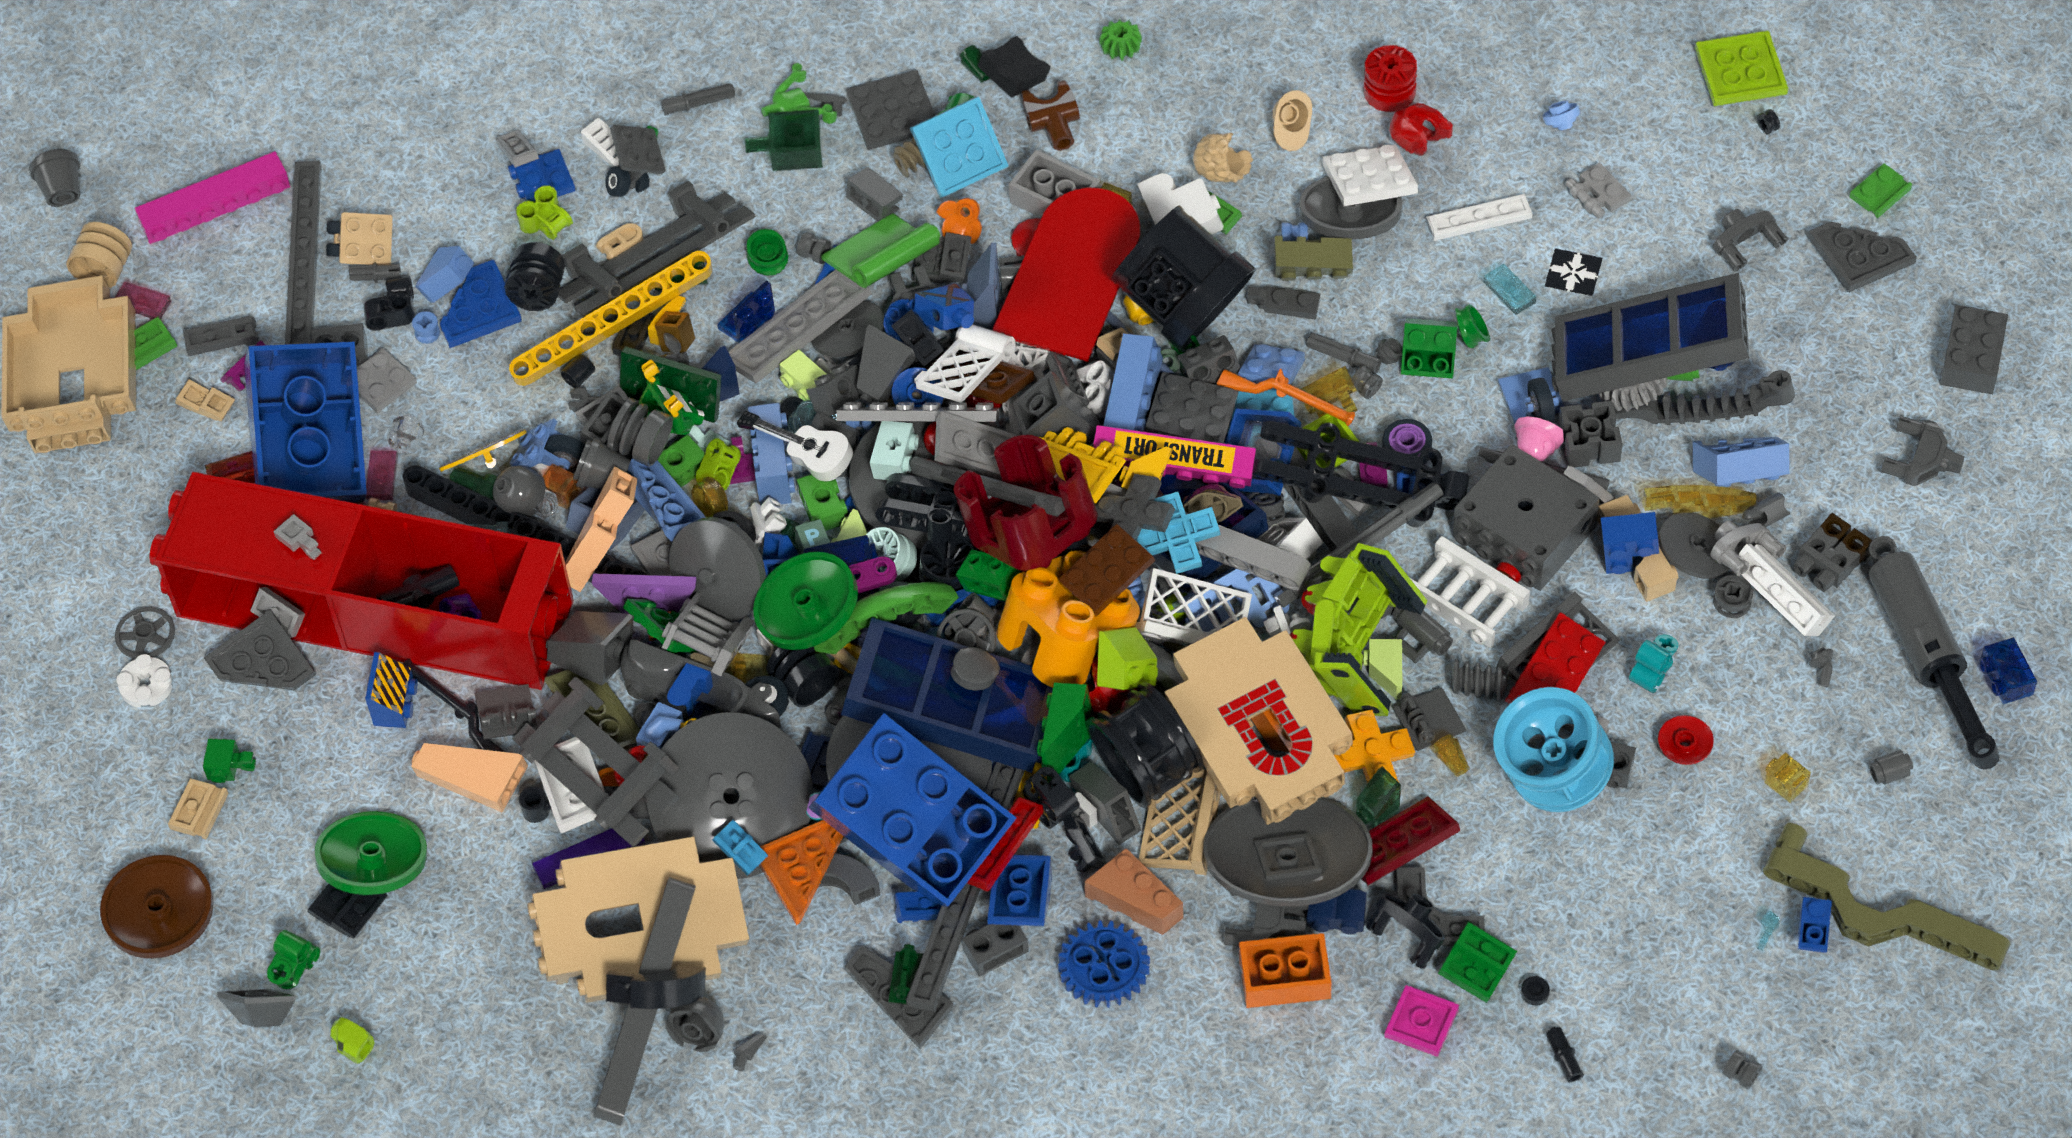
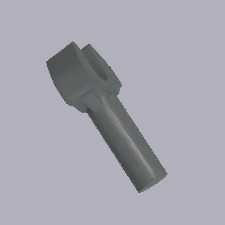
M576 388L570 391L571 398L582 399V401L569 402V409L577 412L599 397L590 396L587 393V388Z

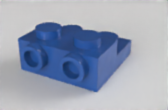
M560 149L538 155L539 159L516 168L513 164L508 166L511 179H517L518 184L515 185L520 199L525 198V201L535 203V191L542 186L553 187L557 192V197L576 191Z

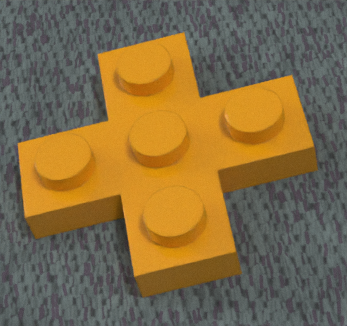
M1373 710L1347 715L1345 722L1352 732L1353 745L1345 753L1334 755L1344 773L1362 769L1371 793L1397 787L1399 781L1392 762L1414 757L1416 753L1407 728L1381 734Z

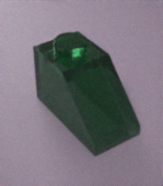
M1383 766L1377 770L1356 800V815L1365 825L1369 824L1372 828L1390 819L1400 811L1401 784Z

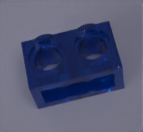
M2014 637L1983 647L1982 655L1979 659L1980 669L1983 674L1989 676L1992 692L1995 696H1999L2003 704L2034 695L2037 680Z

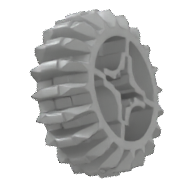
M1637 349L1632 353L1625 351V354L1622 355V362L1654 355L1655 353H1648L1647 350L1639 353ZM1607 360V366L1613 364V360ZM1668 378L1598 394L1603 402L1612 401L1617 411L1623 408L1627 412L1631 408L1638 410L1639 406H1648V402L1657 401V395H1662L1663 389L1667 387L1666 382Z

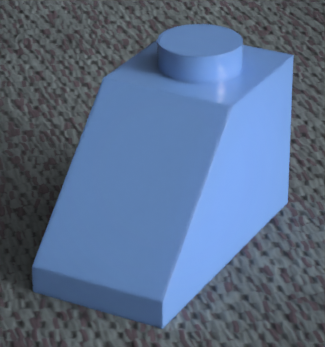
M460 246L438 248L415 287L430 303H434L464 281L474 262Z

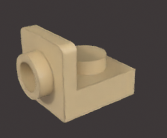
M1122 327L1098 337L1096 345L1112 361L1118 359L1123 333L1128 334Z

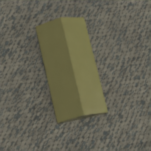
M569 670L545 677L544 681L554 694L558 691L566 698L573 691L568 684L576 676L604 702L597 711L590 706L583 714L626 751L637 746L636 738L640 729L607 682L601 686Z

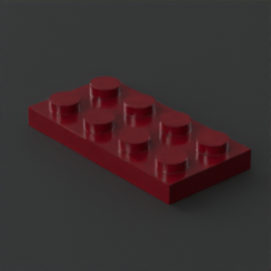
M1429 796L1425 797L1369 830L1372 840V859L1366 874L1361 880L1367 885L1379 880L1460 832L1459 823Z

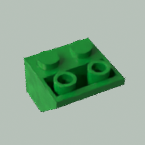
M1406 318L1401 375L1453 379L1458 322Z

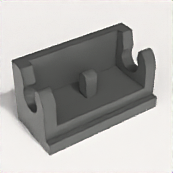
M869 167L853 175L847 181L846 198L877 222L892 213L895 214L900 209L894 205L903 199V194Z

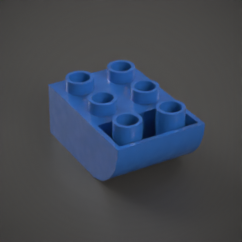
M885 713L873 724L808 807L900 881L916 892H920L927 899L944 907H948L1016 820L1013 814Z

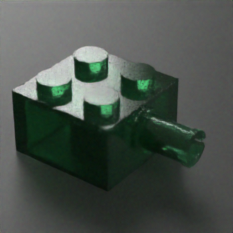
M819 109L769 113V134L765 137H745L746 154L769 151L773 171L823 168Z

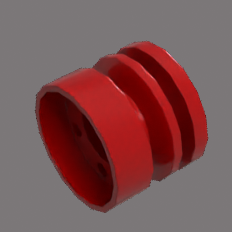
M1384 45L1374 49L1368 54L1364 65L1365 99L1369 105L1383 112H1397L1408 107L1416 96L1417 60L1410 51L1400 46Z

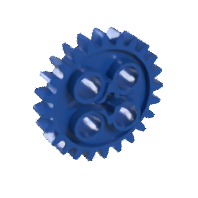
M1099 920L1097 928H1093L1090 923H1087V931L1084 932L1081 928H1077L1078 937L1068 935L1069 944L1063 943L1062 951L1064 953H1059V962L1061 963L1058 964V970L1062 973L1060 974L1061 982L1066 983V991L1074 990V999H1078L1083 995L1085 1005L1092 999L1096 1008H1098L1101 1001H1105L1106 1007L1110 1008L1111 1000H1115L1120 1006L1121 997L1124 996L1130 1001L1132 1000L1131 991L1139 994V984L1146 985L1145 975L1150 973L1148 966L1150 964V956L1146 955L1148 954L1147 945H1142V937L1134 938V929L1125 933L1123 923L1116 929L1114 928L1113 921H1110L1108 926L1104 927L1102 921ZM1105 944L1113 945V947L1109 949H1105L1102 946ZM1090 946L1094 947L1097 953L1094 952V950L1091 949ZM1081 959L1090 960L1088 963H1080L1078 961ZM1122 964L1130 966L1127 969L1118 968V966ZM1112 975L1118 980V982H1116L1112 978ZM1099 979L1106 980L1103 984L1095 983Z

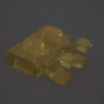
M1345 366L1301 388V390L1331 404L1340 400L1343 408L1348 412L1358 411L1350 395L1357 391ZM1304 403L1310 415L1317 412L1320 418L1327 414Z

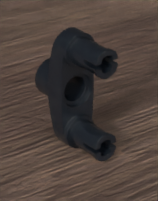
M1382 894L1376 904L1377 909L1369 923H1367L1366 928L1369 931L1374 928L1372 933L1381 936L1391 917H1393L1420 938L1421 942L1410 957V961L1413 964L1417 961L1415 966L1425 969L1435 950L1440 949L1445 940L1442 930L1428 917L1434 908L1432 902L1419 894H1412L1408 901L1393 895Z

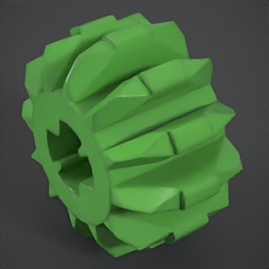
M1119 18L1117 23L1109 21L1108 26L1103 27L1100 45L1104 55L1110 54L1112 60L1119 56L1121 61H1123L1124 56L1132 59L1134 53H1139L1142 35L1139 32L1138 26L1132 25L1130 19L1124 23Z

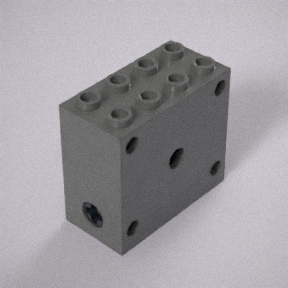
M1511 444L1455 507L1453 537L1462 546H1469L1485 560L1489 559L1497 565L1500 562L1513 565L1520 572L1523 584L1541 591L1596 528L1600 498Z

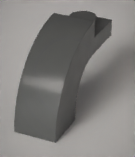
M834 854L819 887L833 886L842 889L851 897L854 905L880 896L879 882L867 866L852 857Z

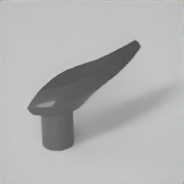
M804 93L809 99L833 106L832 112L836 111L837 116H842L843 104L848 101L845 97L836 94Z

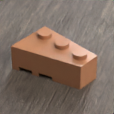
M1127 848L1084 882L1086 898L1108 906V909L1115 912L1119 911L1131 917L1133 921L1162 935L1183 919V902Z

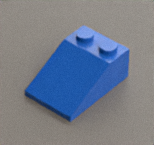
M1013 855L991 887L988 924L1045 925L1052 885L1051 856Z

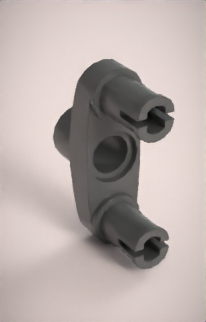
M1735 209L1728 213L1721 221L1726 231L1716 239L1712 248L1719 256L1724 257L1734 271H1738L1739 268L1741 269L1747 264V260L1735 247L1736 245L1760 232L1764 233L1774 248L1777 249L1788 241V237L1775 223L1776 219L1769 211H1762L1746 217L1740 209Z

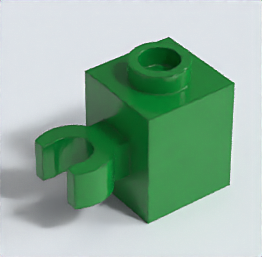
M208 739L203 762V769L207 780L215 783L235 781L237 768L244 771L255 770L256 760L253 759V752H239L235 740Z

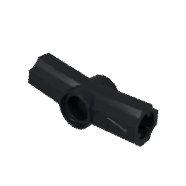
M448 564L425 576L420 574L412 575L405 579L401 586L376 594V599L425 609L434 602L435 597L460 586L455 571Z

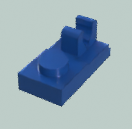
M898 892L894 895L897 904L895 915L898 923L903 921L937 920L942 906L927 899L920 892Z

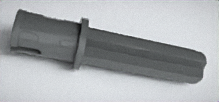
M729 83L689 94L682 92L680 96L662 99L661 107L665 116L683 110L689 112L690 108L734 98L735 89Z
M1311 333L1307 339L1308 348L1349 363L1352 368L1355 366L1359 368L1367 366L1373 374H1376L1380 369L1382 359L1362 352L1361 348L1354 349L1315 333Z

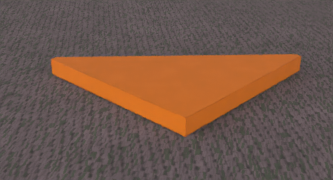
M824 820L760 846L768 856L759 866L796 925L801 923L843 838L842 834Z

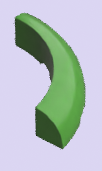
M939 582L912 583L873 593L858 600L846 624L834 636L814 646L816 652L836 654L849 642L860 636L862 628L869 627L871 618L889 622L897 619L898 614H905L909 611H912L913 614H943L959 597L952 586Z

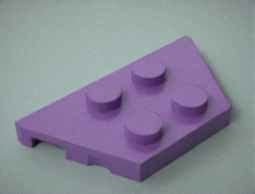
M593 574L592 585L623 614H629L623 608L627 599H646L656 603V608L678 613L685 600L689 598L696 588L697 578L689 576Z

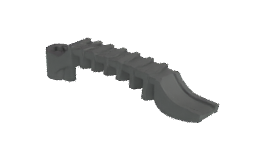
M1784 370L1772 372L1768 377L1761 378L1759 384L1751 385L1749 394L1743 395L1742 388H1737L1735 396L1729 397L1728 390H1725L1721 398H1714L1713 392H1710L1707 399L1700 400L1699 394H1694L1692 401H1685L1684 393H1681L1678 396L1677 402H1671L1670 392L1668 391L1664 393L1661 403H1659L1657 396V401L1648 402V406H1639L1638 410L1631 408L1628 412L1624 408L1620 411L1615 409L1616 419L1638 418L1649 421L1652 424L1665 423L1670 425L1677 422L1685 424V422L1690 421L1700 423L1703 420L1715 422V419L1722 418L1730 420V417L1739 416L1744 418L1745 415L1753 414L1758 416V413L1768 406L1787 405L1794 400L1795 391L1790 374Z

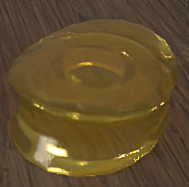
M704 477L700 483L693 486L691 492L693 502L705 517H712L718 512L728 511L726 493L721 484L714 478Z

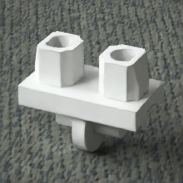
M768 497L762 505L754 502L750 506L754 521L753 525L756 531L755 543H764L765 532L781 534V531L787 525L786 519L779 514L782 510L781 503Z
M1281 605L1273 608L1275 615L1263 622L1271 637L1284 630H1287L1290 634L1295 629H1311L1310 620L1308 618H1300L1299 614H1293V621L1291 622L1288 614H1284Z

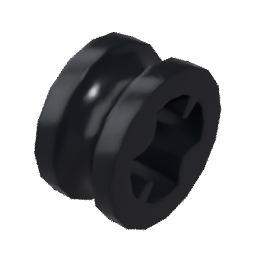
M1772 109L1766 110L1765 114L1760 113L1757 115V123L1766 135L1771 134L1772 130L1780 129L1779 118Z

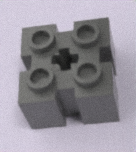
M1612 401L1591 403V409L1582 410L1581 404L1560 407L1558 426L1563 429L1564 453L1567 466L1574 468L1589 466V461L1598 459L1599 464L1621 461L1623 443L1619 426L1615 427L1616 414Z

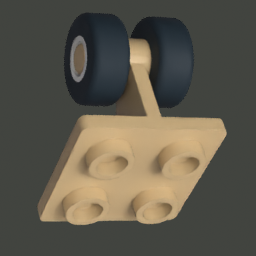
M341 213V221L327 222V233L334 235V244L326 245V255L329 257H339L341 264L373 265L377 263V265H390L392 215Z

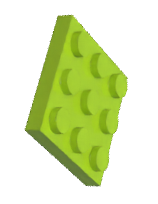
M1769 30L1696 42L1695 51L1713 106L1788 94V85Z

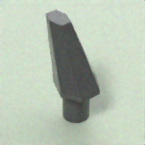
M758 1034L735 1049L733 1054L737 1057L733 1068L738 1071H744L747 1060L751 1061L767 1036Z

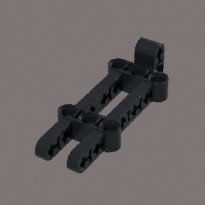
M1264 421L1262 423L1261 438L1308 450L1305 469L1271 460L1257 459L1255 460L1253 475L1261 479L1301 488L1303 498L1310 503L1319 502L1328 494L1392 510L1409 497L1411 498L1421 491L1418 487V482L1424 483L1426 486L1431 483H1437L1444 495L1421 510L1423 518L1415 516L1406 522L1411 527H1420L1432 517L1434 507L1455 510L1457 504L1467 494L1470 476L1458 471H1448L1443 476L1440 475L1443 461L1442 455L1437 449L1426 448L1418 456L1340 438L1338 427L1332 423H1324L1316 431L1273 421ZM1320 433L1328 434L1330 443L1324 442L1321 439ZM1336 457L1410 475L1408 491L1403 493L1333 476ZM1423 457L1431 460L1432 468L1427 467L1423 463ZM1316 458L1323 459L1326 468L1319 467L1316 463ZM1311 483L1318 484L1321 488V493H1315L1311 488Z
M894 473L889 477L885 491L891 498L882 499L875 513L880 523L926 532L928 540L936 544L946 543L951 537L971 541L954 493V485L902 473Z

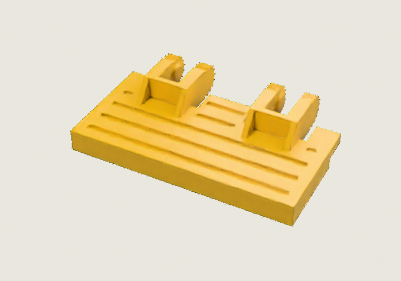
M1070 427L1064 428L1059 435L1048 430L1041 439L1048 444L1058 476L1065 480L1059 461L1068 453L1077 456L1082 462L1089 488L1096 504L1126 462L1123 458L1125 454L1124 448L1119 445L1112 446V443L1103 441L1095 449L1085 444L1087 440L1086 434L1079 431L1074 432Z

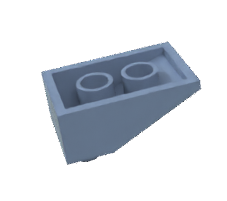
M991 243L969 271L968 282L963 283L962 287L974 300L973 324L990 330L993 329L999 313L1000 279L997 243Z
M589 487L571 502L566 528L576 532L578 535L580 534L602 491L601 489ZM635 497L633 504L618 525L616 539L609 550L613 549L626 537L645 511Z

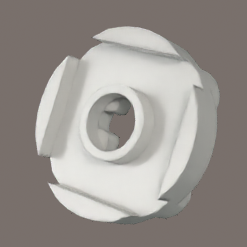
M147 654L139 655L135 660L129 662L116 679L122 698L126 703L134 707L149 704L150 707L157 705L168 697L172 689V675L169 667L162 660L150 657ZM150 678L148 686L146 684L139 686L142 679Z

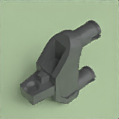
M1902 415L1900 416L1896 432L1919 437L1918 440L1920 442L1912 462L1907 464L1885 457L1881 473L1904 479L1903 482L1912 486L1920 485L1938 476L1939 471L1960 474L1965 457L1947 448L1948 442L1936 422L1924 420L1923 423Z

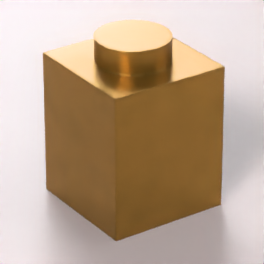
M666 311L655 325L662 352H670L664 341V333H669L677 338L681 344L679 353L686 352L695 340L689 313Z

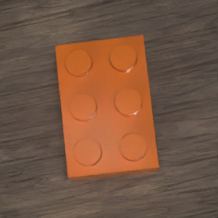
M1324 933L1239 942V960L1246 1008L1331 999L1332 983Z

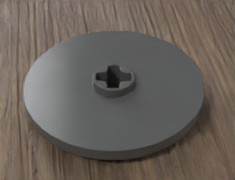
M862 301L861 304L857 305L822 334L814 338L811 343L816 351L830 357H846L863 351L865 332L869 324L884 332V314L874 303Z
M1678 513L1664 521L1658 533L1659 546L1666 559L1677 569L1688 575L1703 579L1718 578L1730 570L1724 564L1717 563L1710 556L1717 542L1715 533L1720 527L1719 524L1705 516L1694 513Z

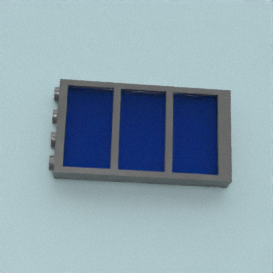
M1739 273L1555 316V327L1551 328L1555 343L1551 345L1555 360H1552V368L1555 375L1552 377V384L1554 390L1560 392L1563 402L1749 358L1746 296Z

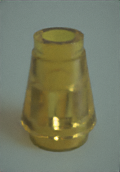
M1448 734L1434 743L1433 747L1436 750L1434 754L1456 777L1470 769L1458 738Z

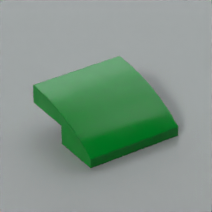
M1468 922L1438 974L1487 1003L1517 951Z

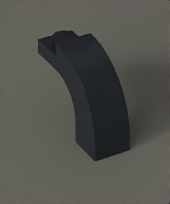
M678 964L673 970L660 974L609 971L606 980V1002L630 1004V1008L637 1009L673 1008L691 1004L705 995L706 967Z

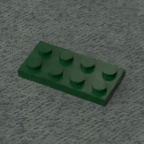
M625 347L621 351L620 387L629 398L640 400L647 387V379L641 366L652 359L660 370L655 376L659 378L662 386L684 393L696 409L704 412V420L712 423L716 422L719 417L720 374L629 347Z

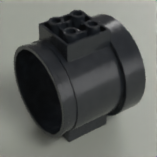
M1178 205L1165 215L1133 248L1111 277V281L1122 288V291L1163 328L1160 333L1176 349L1182 351L1192 343L1191 336L1194 335L1197 338L1232 302L1254 275L1256 268L1238 251L1231 253L1198 221L1189 216L1184 211V208Z

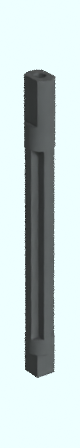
M919 456L913 457L910 461L912 474L955 485L957 479L966 472L965 470ZM980 475L988 496L1032 508L1033 504H1037L1044 508L1047 514L1058 516L1065 511L1062 498Z
M1437 483L1429 484L1327 556L1347 558L1358 543L1374 546L1444 495L1443 491ZM1321 560L1309 568L1299 590H1291L1284 587L1273 595L1278 605L1286 607L1294 600L1302 597L1309 586L1319 584L1331 576L1320 567Z

